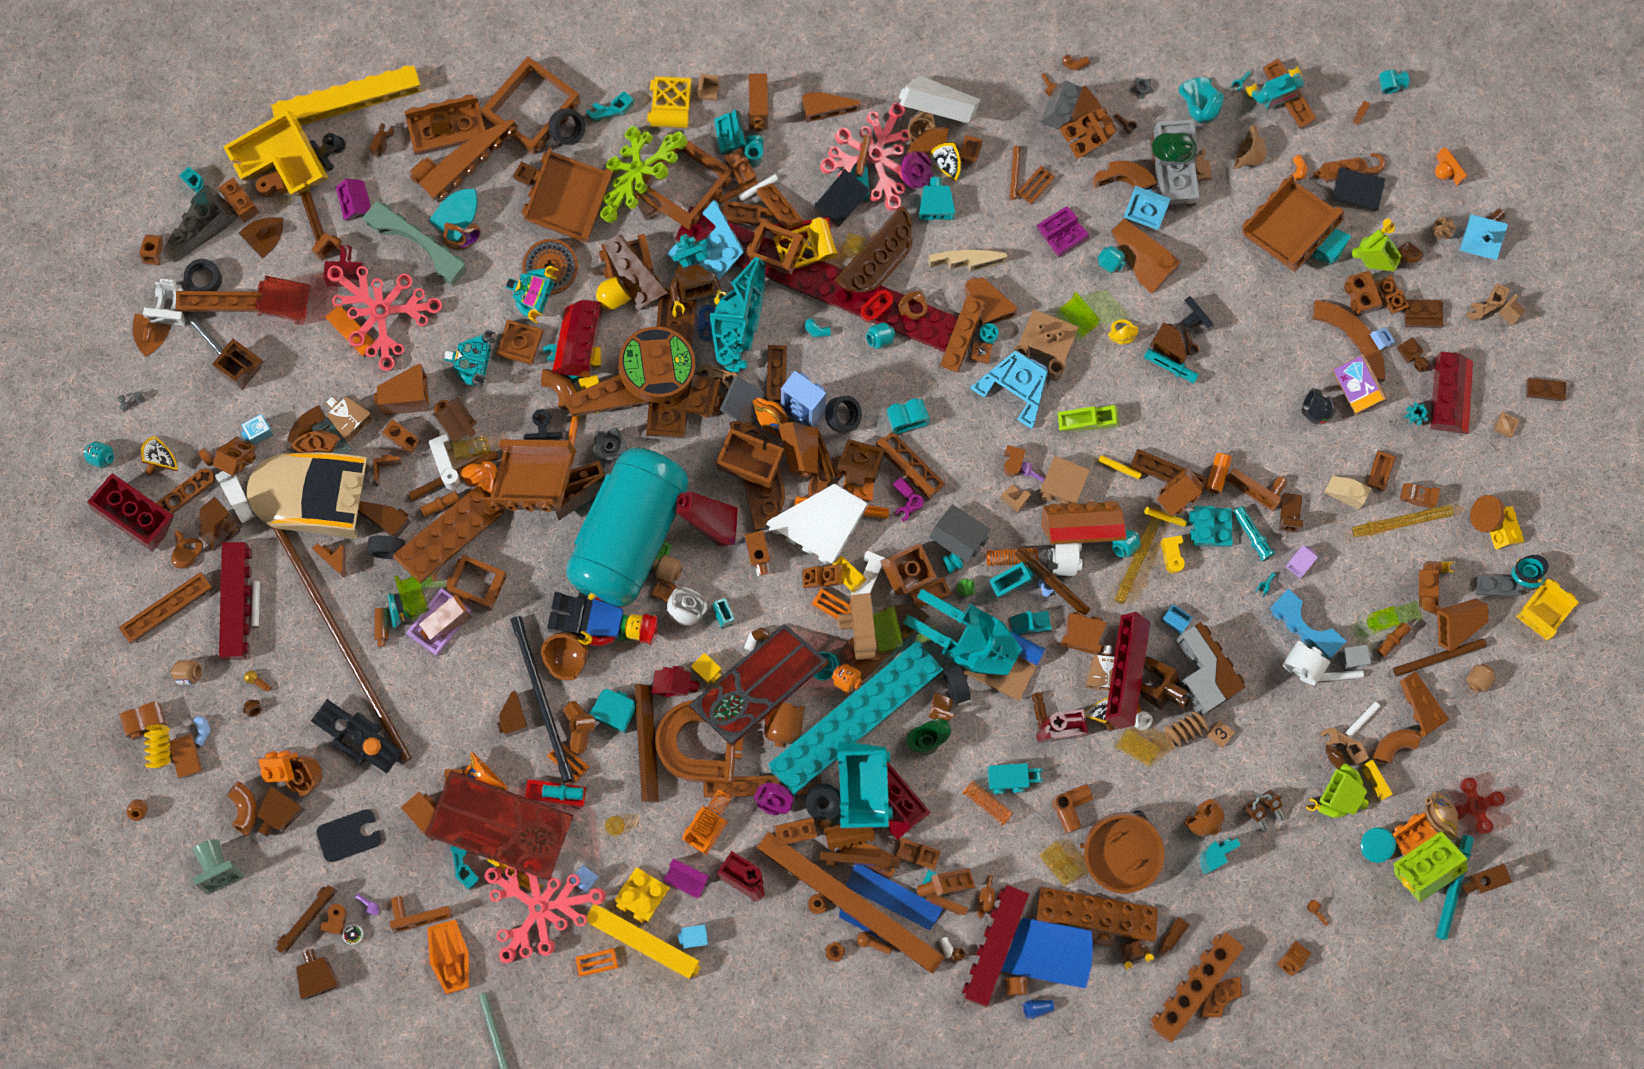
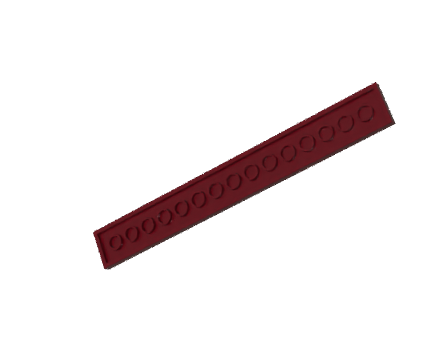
M690 206L688 213H691L694 207ZM702 214L699 223L694 224L689 230L681 225L675 240L681 242L680 237L686 234L689 238L694 237L695 242L707 238L716 226ZM727 221L744 250V253L733 265L745 269L751 262L747 255V248L754 240V232ZM764 237L757 254L781 262L775 241ZM780 243L781 247L788 249V246ZM805 253L802 255L805 259L813 258ZM824 261L794 269L792 275L766 266L765 278L860 318L861 307L881 290L889 291L893 296L892 306L872 323L879 324L885 322L893 327L896 333L944 353L958 320V317L930 305H927V312L920 319H911L905 314L901 315L899 303L905 295L882 285L874 290L863 293L848 291L834 281L843 269ZM885 299L880 300L882 304L887 303ZM915 300L908 302L912 313L920 314L923 311V305ZM871 311L866 313L868 316L873 315Z

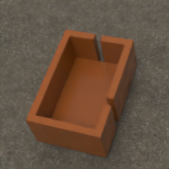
M730 428L724 442V448L722 447L716 461V468L770 489L784 456V448L767 443V451L763 450V440Z

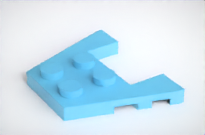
M714 200L703 212L716 226L713 232L706 238L708 242L706 245L708 257L698 261L695 254H692L690 256L693 263L689 266L699 264L704 269L715 273L718 280H720L740 258L744 250L728 225L726 217L718 207V203ZM677 243L667 253L668 257L672 258L676 254V250L680 249L677 247Z
M1016 350L973 384L970 389L982 397H986L993 384L997 382L1027 402L1026 407L1017 420L1032 429L1036 421L1048 370Z

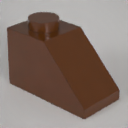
M1163 322L1150 346L1179 364L1184 363L1187 355L1180 331L1174 325Z
M516 690L512 691L499 714L500 722H497L500 734L504 733L506 737L529 730Z

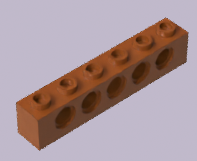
M1224 932L1221 935L1218 933L1211 941L1213 944L1211 949H1205L1200 955L1199 959H1201V962L1197 966L1193 965L1187 972L1189 975L1185 982L1182 980L1176 986L1175 990L1177 993L1173 998L1169 996L1163 1003L1165 1007L1161 1013L1157 1012L1150 1020L1153 1023L1150 1028L1168 1043H1171L1245 948L1228 933ZM1217 949L1224 952L1223 960L1216 958L1215 952ZM1205 965H1209L1212 968L1210 976L1205 975L1203 972ZM1194 980L1200 984L1198 992L1193 991L1191 988V983ZM1181 996L1186 997L1188 1000V1005L1185 1008L1179 1004ZM1169 1012H1173L1176 1016V1021L1173 1024L1167 1021L1166 1017Z

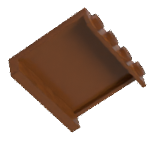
M549 147L548 152H544L541 163H543L542 169H538L534 178L537 180L536 185L530 188L528 197H531L529 204H524L522 210L524 221L588 243L613 171L609 169L604 171L552 152V148Z
M1291 174L1288 179H1284L1281 182L1280 187L1268 196L1267 201L1256 209L1255 214L1244 222L1242 226L1243 235L1293 272H1296L1345 219L1344 210L1338 206L1334 209L1296 183L1294 176Z
M501 439L499 447L503 450V456L491 497L483 498L489 508L496 511L500 509H508L510 511L526 510L529 512L535 510L545 512L560 511L576 454V449L571 442L566 440Z

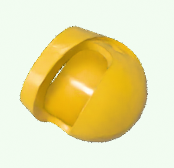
M617 277L603 281L596 290V300L601 302V307L606 310L617 309L623 304H627L631 299L625 286Z

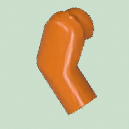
M1298 154L1292 158L1297 167L1296 172L1292 174L1295 181L1303 180L1308 170L1303 158Z

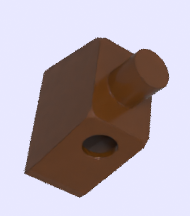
M271 786L257 813V816L264 820L258 832L268 837L273 829L276 828L283 833L304 812L305 808Z
M1503 863L1470 875L1472 880L1462 883L1466 894L1474 891L1482 894L1509 884L1512 880ZM1482 878H1486V879H1487V884H1486V885H1482V883H1481V879H1482Z
M314 949L302 952L305 964L296 967L299 993L302 1000L341 987L327 958L321 957L317 959Z

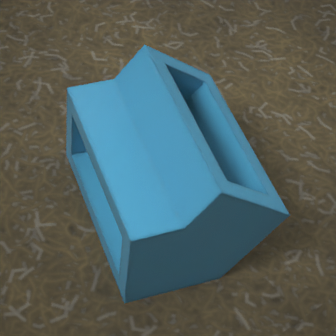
M1172 604L1161 621L1182 634L1193 617Z

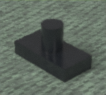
M1188 296L1184 301L1192 313L1185 317L1182 322L1190 329L1200 321L1210 331L1214 328V323L1194 299Z

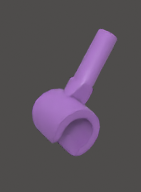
M1023 462L1020 469L1021 474L1033 476L1044 482L1045 477L1031 470V463Z
M358 893L355 897L368 906L366 912L377 916L380 906L370 902Z

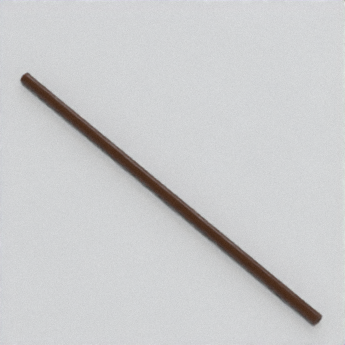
M272 527L390 740L395 746L404 751L400 758L403 763H406L412 759L409 751L284 529Z

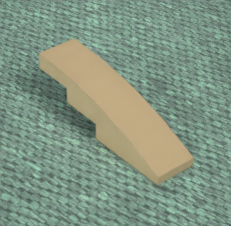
M989 250L947 251L929 255L928 263L930 268L948 263L950 270L968 265L969 271L972 272L1006 263L1007 255L1006 253Z

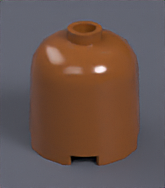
M779 702L766 713L765 737L769 741L775 742L774 746L786 748V744H793L801 735L805 706L799 705L798 709V706H793V704Z

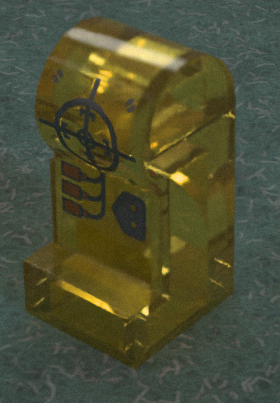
M487 436L464 441L458 440L456 443L452 442L458 463L491 452Z

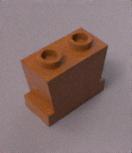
M1080 612L1069 613L1067 616L1066 635L1062 637L1060 646L1098 655L1102 646L1098 642L1107 622H1103V619L1099 617H1084V614Z

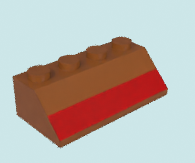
M1087 502L1083 504L1069 503L1043 506L1041 527L1050 544L1126 540L1123 511L1118 502Z

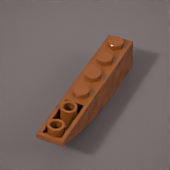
M511 119L476 135L445 157L419 184L435 201L445 200L449 196V192L459 187L467 175L473 174L476 167L480 163L485 162L494 150L499 149L503 145L504 140L513 136L519 126Z

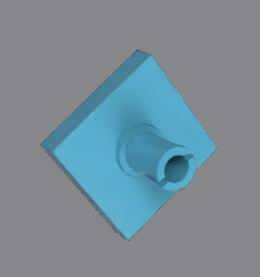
M1135 186L1124 218L1159 230L1170 198L1159 195L1156 191L1152 192L1153 190H1145Z
M1470 214L1460 251L1497 260L1508 224Z

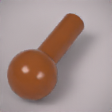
M861 932L857 936V943L860 947L866 948L870 946L888 955H891L893 951L892 947L872 939L871 934L868 932Z

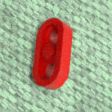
M886 290L877 292L861 307V318L868 323L876 321L892 306V294ZM885 299L887 303L882 304L880 300ZM871 311L873 315L868 316L866 313Z

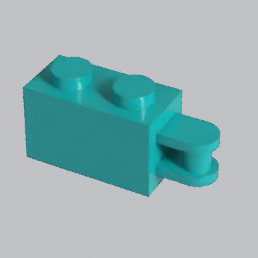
M1028 763L988 765V791H993L995 795L1005 794L1006 790H1013L1015 794L1025 793V790L1029 788V784L1044 783L1043 779H1041L1043 769H1028ZM1028 773H1033L1032 780H1029Z

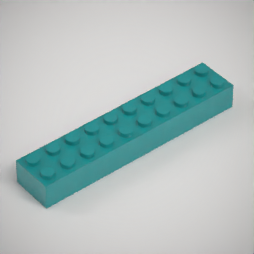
M917 640L768 764V769L792 793L793 797L796 796L798 792L838 761L839 742L859 743L935 680L942 673L943 669Z

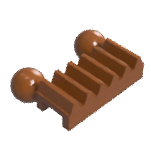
M833 819L818 821L819 827L824 830L827 845L831 851H834L836 847L840 850L843 846L849 848L851 844L857 846L859 842L865 844L866 840L873 842L875 838L872 827L841 828V825L833 826Z

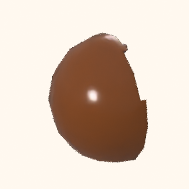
M568 632L555 633L545 640L541 648L543 662L548 668L549 673L564 681L577 679L589 656L587 646L579 642L578 639L580 638L575 634Z

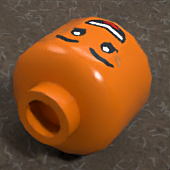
M848 664L839 665L832 675L834 685L847 693L852 692L854 689L858 690L862 684V679H860L861 672Z

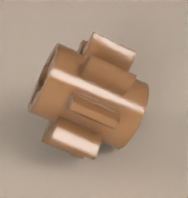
M1440 217L1434 222L1432 230L1438 239L1441 237L1444 240L1450 239L1455 234L1457 226L1454 224L1453 219L1449 217L1446 220L1445 217Z

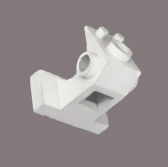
M160 279V282H155V296L158 297L157 306L154 309L144 308L143 316L154 323L185 326V316L182 312L176 311V291H184L182 285L176 284V280ZM166 299L173 300L171 309L164 308Z

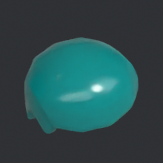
M830 651L818 652L828 661L817 669L812 676L820 681L832 679L836 666L840 665L838 657ZM816 655L813 656L809 663L810 671L821 662Z

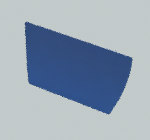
M862 865L854 866L846 885L850 890L929 931L942 911L941 907L927 902L919 895ZM840 909L839 918L886 942Z
M1022 918L1014 934L1001 971L1086 989L1092 966V932Z

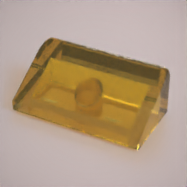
M1127 728L1115 746L1149 767L1161 749Z
M1057 841L1039 855L1064 886L1082 872L1081 868Z

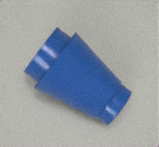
M1052 999L1027 1000V1002L1023 1003V1011L1027 1019L1031 1018L1033 1020L1054 1011V1004Z

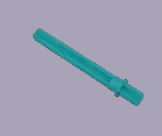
M1463 835L1459 850L1467 858L1468 862L1469 857L1472 856L1471 849L1474 837ZM1465 873L1449 883L1435 935L1438 939L1447 940Z

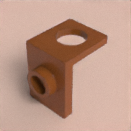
M382 455L381 458H373L374 481L377 485H380L379 467L402 465V460L399 456Z
M935 693L928 717L931 719H944L947 722L950 721L954 714L950 713L953 700Z

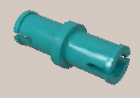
M563 784L561 786L543 785L542 797L560 798V800H565V798L583 800L584 789L583 787H566Z

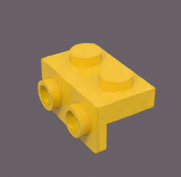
M1513 506L1505 507L1504 522L1499 529L1490 532L1495 549L1518 545L1524 542Z

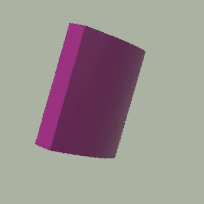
M1068 206L1037 224L1038 230L1058 257H1061L1089 239V234L1078 223L1077 216Z

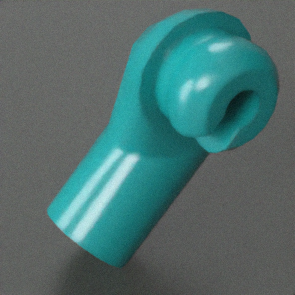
M814 319L806 320L805 328L813 337L831 336L830 327L820 328Z

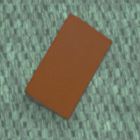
M192 734L169 741L178 778H188L202 771Z

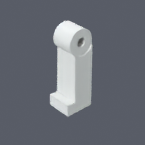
M447 434L429 440L442 481L449 490L457 489L461 485V479L457 471L454 470L447 451L452 448Z
M224 471L216 474L215 477L240 521L245 523L255 518L256 515L249 505L248 498L237 475L231 476Z
M869 551L866 552L864 561L868 564L863 576L867 580L855 593L852 592L851 595L871 594L882 568L880 560L884 559V557Z

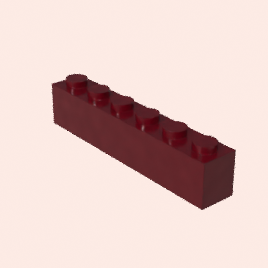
M246 542L222 543L219 658L222 660H246V654L250 653L249 642L247 643V635H250V624L247 623V616L251 614V607L248 604V597H251V586L248 585V578L252 576V570L249 566V559H252V549L249 548Z
M1138 612L1121 615L1105 715V720L1119 729L1135 726L1150 629V621Z
M1006 885L1005 889H1000L997 897L1000 903L998 908L994 907L990 918L993 921L991 926L987 925L983 937H986L984 945L980 944L976 955L979 958L977 964L973 963L969 971L972 977L969 983L965 982L962 993L965 994L963 999L985 1008L988 1006L1029 893Z

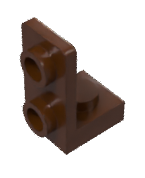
M1290 493L1282 495L1279 530L1298 533L1302 529L1303 520H1300L1301 495Z

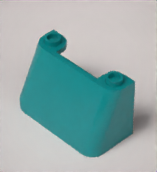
M839 742L841 828L889 827V820H893V810L888 807L887 763H891L890 751H886L884 746Z

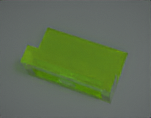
M1077 292L1073 294L1072 299L1059 309L1071 324L1079 327L1078 332L1083 337L1098 327L1101 320Z
M398 575L394 576L404 611L411 618L428 612L429 607L422 585L413 576L404 580Z
M894 606L887 607L886 611L874 613V631L879 652L901 648L903 641Z

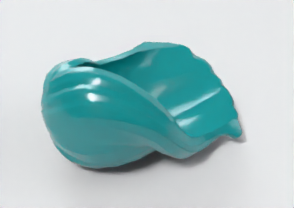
M1203 77L1186 80L1179 86L1178 92L1185 98L1190 116L1200 124H1207L1213 122L1220 115L1224 94L1211 85L1212 79Z

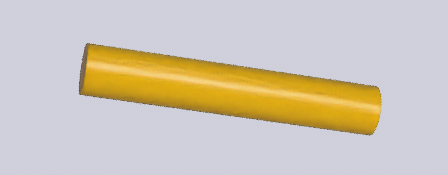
M1103 455L1098 460V462L1138 480L1141 477V472Z
M1150 507L1145 508L1144 513L1182 527H1185L1187 524L1185 519L1171 516L1168 513Z

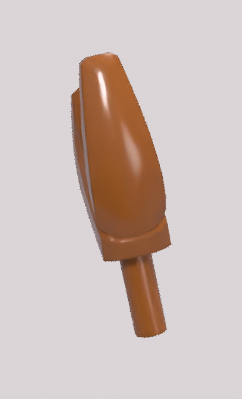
M988 875L987 885L981 889L977 900V915L980 919H983L986 911L989 912L995 902V891L991 888L993 880L991 875Z

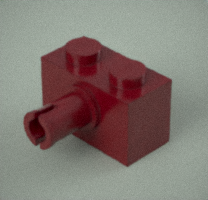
M345 245L340 246V261L324 262L323 279L327 286L344 287L339 282H332L327 276L330 267L339 266L343 271V276L355 286L360 287L356 270L358 267L364 266L362 262H351L352 246L346 245V248ZM363 269L358 271L361 276L366 274ZM333 271L331 273L332 277L337 278L339 276L338 272Z
M663 667L662 670L654 671L651 694L667 698L687 696L688 691L692 693L698 692L699 682L690 680L691 672L684 671V667Z

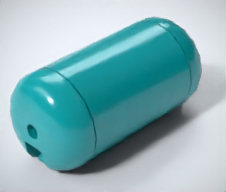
M642 447L630 448L621 453L610 475H606L574 542L576 546L567 562V578L578 591L586 596L594 594L605 603L617 607L628 606L636 600L677 515V496L679 493L688 492V475L678 463L658 452Z

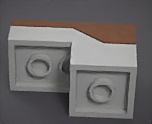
M1194 119L1156 122L1150 139L1151 151L1153 140L1163 133H1186L1197 145ZM1198 147L1196 156L1191 161L1183 163L1159 160L1152 152L1157 193L1170 198L1168 207L1170 204L1182 203L1186 204V206H1196L1199 200L1195 169Z
M1200 622L1182 633L1176 642L1196 670L1195 673L1185 678L1178 686L1188 691L1187 697L1190 698V704L1198 714L1204 716L1240 693L1245 688V681L1239 673L1236 674L1232 661L1228 657L1225 658L1221 652L1223 651L1221 645L1210 636L1212 633L1208 626Z

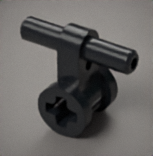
M327 133L323 137V146L321 147L318 146L315 140L309 141L319 161L323 163L328 171H331L334 166L327 157L333 152L341 153L346 148L345 139L334 133Z
M539 409L533 413L532 420L538 426V433L524 434V440L562 439V432H547V424L551 420L548 410ZM540 412H542L543 416L547 417L545 420H543V423H541V420L537 419V416L540 415Z

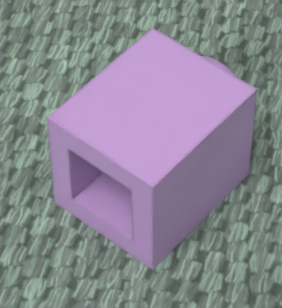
M1302 545L1285 567L1301 578L1318 557L1311 548Z

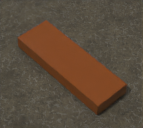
M773 183L757 188V195L786 230L802 225L803 219Z

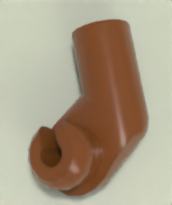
M1065 55L1062 64L1065 68L1078 71L1090 65V61L1087 56L1074 60L1071 55Z

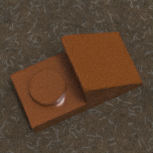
M316 543L312 549L336 572L344 577L346 575V548L341 545L333 553L325 544L320 546Z

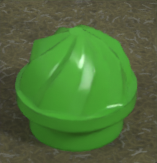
M965 578L959 581L956 586L957 592L965 597L974 595V580Z

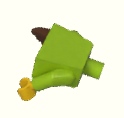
M1387 218L1383 221V228L1381 230L1378 229L1370 236L1364 237L1360 246L1353 248L1352 256L1353 258H1360L1369 269L1396 271L1399 263L1412 264L1422 260L1423 252L1411 242L1404 243L1397 249L1390 237L1384 235L1385 233L1391 234L1395 231L1394 223L1391 224V219Z
M1327 744L1325 746V754L1336 770L1319 801L1322 804L1320 805L1315 799L1309 798V801L1315 802V806L1313 808L1306 806V808L1310 811L1319 810V813L1332 818L1344 817L1348 813L1354 815L1358 809L1365 810L1369 802L1364 798L1367 790L1363 787V781L1359 772L1345 763L1342 753L1337 748Z

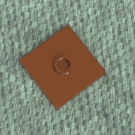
M507 319L496 356L533 366L544 330Z

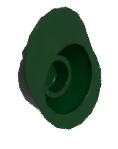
M1163 133L1153 140L1152 152L1159 160L1183 163L1191 161L1196 156L1197 145L1186 133Z
M944 719L931 720L909 732L906 738L907 746L914 752L922 755H931L936 752L940 745L948 740L951 734V726Z

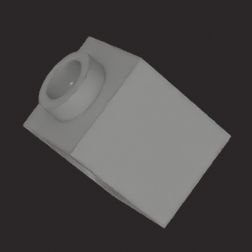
M1367 645L1348 647L1340 651L1344 670L1363 668L1371 664L1372 652L1368 650Z

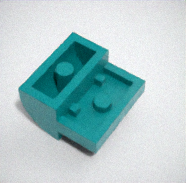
M1228 838L1219 844L1217 841H1214L1202 851L1200 867L1204 875L1228 862L1225 854L1241 846L1238 838L1233 841L1231 838Z

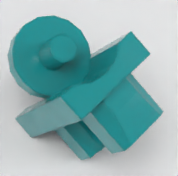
M684 234L680 237L681 242L677 243V247L680 249L676 250V254L672 256L674 262L678 260L683 268L693 263L690 256L692 254H695L698 261L708 257L706 249L708 242L706 238L695 242L694 237L689 238Z

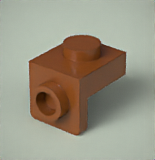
M965 135L960 151L962 162L968 164L977 162L983 143L982 139Z
M324 233L314 243L311 250L318 259L323 261L334 247L341 251L342 241L335 235L330 236Z
M1295 940L1284 956L1277 962V965L1284 972L1293 976L1303 967L1311 952Z

